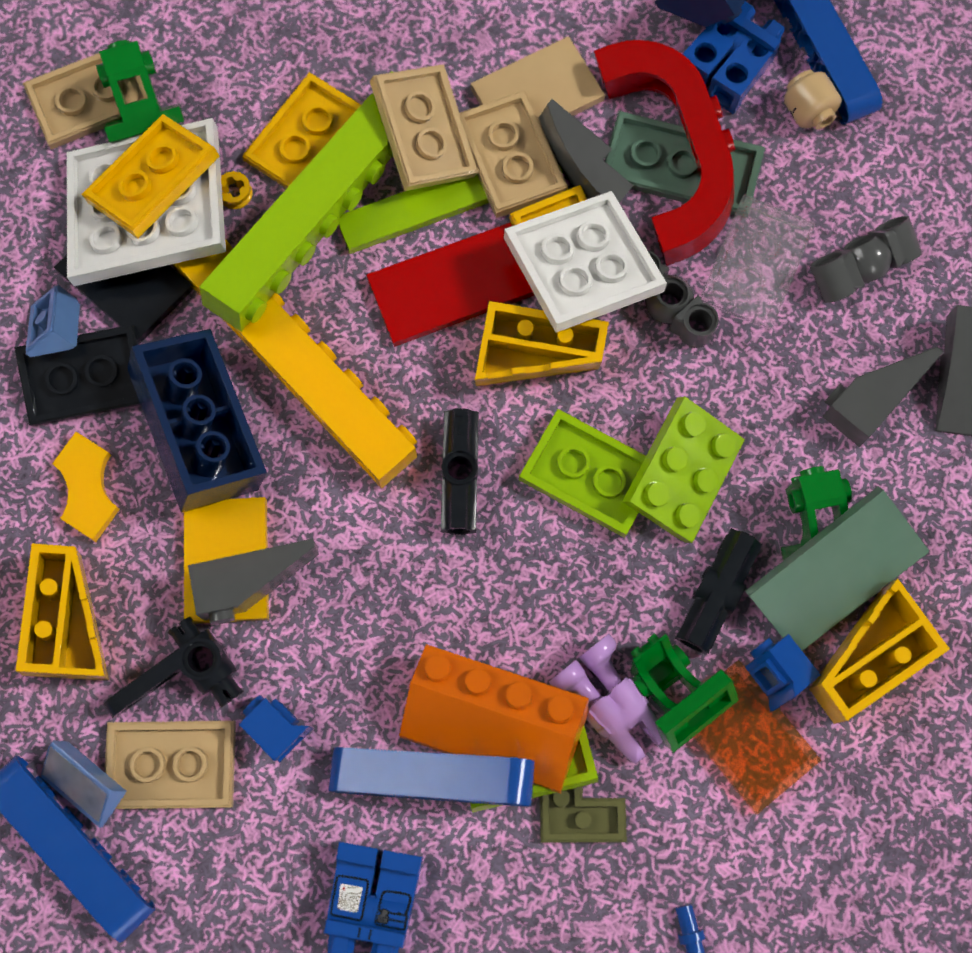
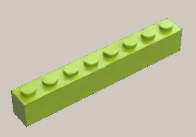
M373 92L199 286L202 305L242 332L250 321L255 323L261 318L266 310L268 300L275 293L280 294L286 289L293 271L299 265L304 266L310 261L318 242L323 237L329 238L334 233L339 224V218L346 210L352 211L358 205L363 194L362 191L369 183L374 185L378 182L384 173L385 165L393 157Z

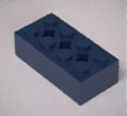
M211 329L132 346L127 369L180 511H188L258 491L267 471Z

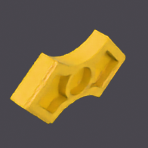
M75 432L52 463L63 475L68 488L67 505L60 519L97 542L120 510L110 500L104 486V471L111 454L83 435Z

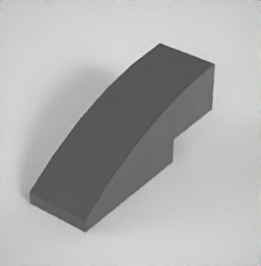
M551 99L539 116V121L556 161L573 187L581 185L587 199L612 191L620 203L633 184L604 161L612 148Z
M957 305L946 316L944 353L940 356L935 431L972 436V307Z

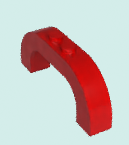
M628 40L594 50L597 67L608 99L621 97L636 91H653L667 97L677 109L701 175V180L697 191L689 201L676 209L651 218L666 266L687 259L703 250L718 236L730 216L734 202V169L730 152L735 151V145L730 130L728 128L725 130L721 129L718 119L723 118L719 100L716 95L709 96L704 80L694 64L682 53L667 45L648 40Z

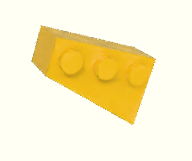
M489 301L476 369L475 385L483 386L597 370L602 363L609 322L591 319L555 333L543 310Z
M31 544L15 670L23 676L109 680L82 556L75 546Z
M897 578L879 591L809 690L833 724L845 722L946 653L950 648Z

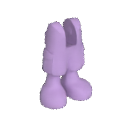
M607 634L579 657L584 665L596 675L608 690L606 696H601L577 660L551 679L549 684L589 698L587 721L594 727L597 733L605 739L608 738L627 759L636 764L645 758L646 755L629 731L639 724L643 732L659 746L663 741L654 723L658 718L648 705V698L643 696L634 684L632 676L621 679L611 659L616 649V641L610 634Z

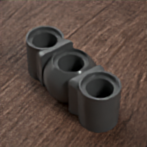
M901 216L879 225L875 230L868 232V235L849 242L844 246L843 250H835L828 255L818 258L810 264V269L823 301L831 303L850 296L857 289L864 287L865 283L883 277L888 273L889 268H899L901 265L917 259L922 255V250L909 216Z
M647 250L667 285L663 293L639 302L643 303L645 301L646 309L654 320L662 324H671L669 330L677 334L684 344L693 348L705 346L713 337L718 326V313L714 307L703 303L699 295L694 298L693 290L685 279L677 275H668L670 268L661 264L660 259L655 253ZM672 295L677 299L678 303L674 305L663 302L660 296ZM700 321L707 330L702 332L692 329L689 322Z

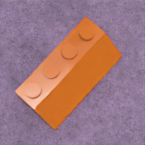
M426 644L410 682L399 736L405 740L448 754L513 757L534 760L533 784L561 794L588 716L589 698Z

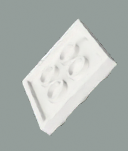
M612 191L504 229V240L555 333L665 291L667 282Z

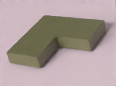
M583 786L561 791V794L552 793L540 796V842H627L626 798H583Z

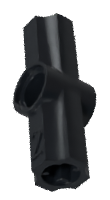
M454 408L444 411L443 461L441 465V532L452 535L476 533L479 412L465 408ZM463 464L470 468L471 473L465 479L459 480L453 478L449 471L453 466Z
M732 528L728 531L712 565H708L702 575V582L697 591H694L692 595L694 601L675 636L676 640L705 655L709 654L726 617L732 615L746 588L744 581L763 545L755 537L744 531Z

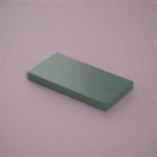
M618 111L609 143L612 150L606 156L605 162L633 184L632 190L684 203L689 201L698 189L701 175L683 126ZM733 139L735 151L730 152L734 169L735 195L730 214L747 218L765 147Z
M878 486L745 592L782 638L789 634L803 651L930 551L887 493Z

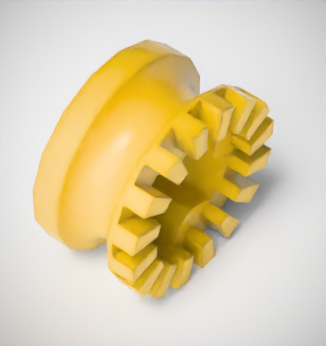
M236 171L223 174L221 176L223 205L229 209H240L248 205L253 193L247 177ZM236 184L240 188V195L233 197L231 193H228V186Z

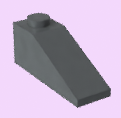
M935 347L856 377L847 388L839 384L824 401L830 408L822 417L860 447L944 351L939 347Z
M314 539L188 565L196 615L204 621L209 620L211 625L234 621L235 614L246 612L319 555L318 546Z

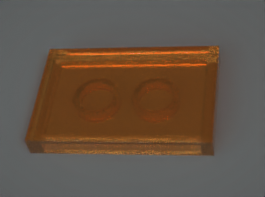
M737 660L724 672L733 680L739 701L693 738L753 813L758 814L822 760L779 708L770 713L768 696L740 660Z

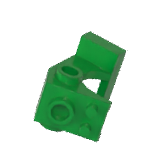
M120 40L111 43L108 49L99 51L102 63L96 65L98 75L104 88L111 87L122 118L121 120L107 123L104 127L110 143L144 133L162 114L176 123L184 122L180 103L163 108L159 104L150 75L157 72L149 50L142 52L137 41ZM140 75L147 98L127 104L119 81Z
M817 466L799 472L800 476L791 478L792 484L785 490L791 512L793 514L800 513L803 534L800 544L781 547L783 561L819 533L815 510L832 507L834 521L849 510L848 503L852 501V491L848 480L841 478L839 469L825 472L823 466Z
M653 634L647 639L648 643L641 648L639 646L631 652L633 660L630 672L633 674V682L641 694L647 698L651 697L666 713L654 723L662 741L674 753L739 701L733 680L722 669L706 682L699 681L686 668L691 662L683 650L676 644L672 646L666 634L660 639L656 634ZM680 680L691 694L677 704L671 701L663 692Z

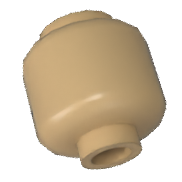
M807 70L795 76L788 83L784 103L795 122L801 128L815 127L817 130H820L830 125L836 119L835 113L840 108L842 99L826 73Z

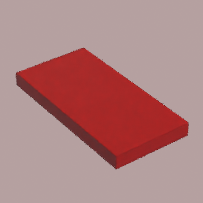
M511 222L366 274L394 347L487 313L489 301L513 304L534 296L530 285L504 240V229L511 227Z

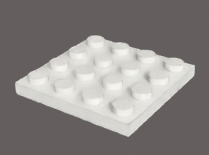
M213 118L181 125L215 147L220 156L218 127ZM141 135L67 152V278L73 286L226 252L220 157L139 238H136L87 203L81 194Z

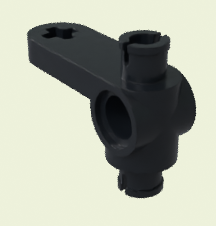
M190 616L179 622L180 626H174L168 631V634L172 636L179 648L111 696L103 705L111 717L115 718L182 671L185 676L194 682L202 695L211 691L222 708L244 692L232 677L238 669L228 657L224 645L215 639L209 629L200 632ZM202 646L208 648L213 654V663L206 671L200 670L194 663V654Z

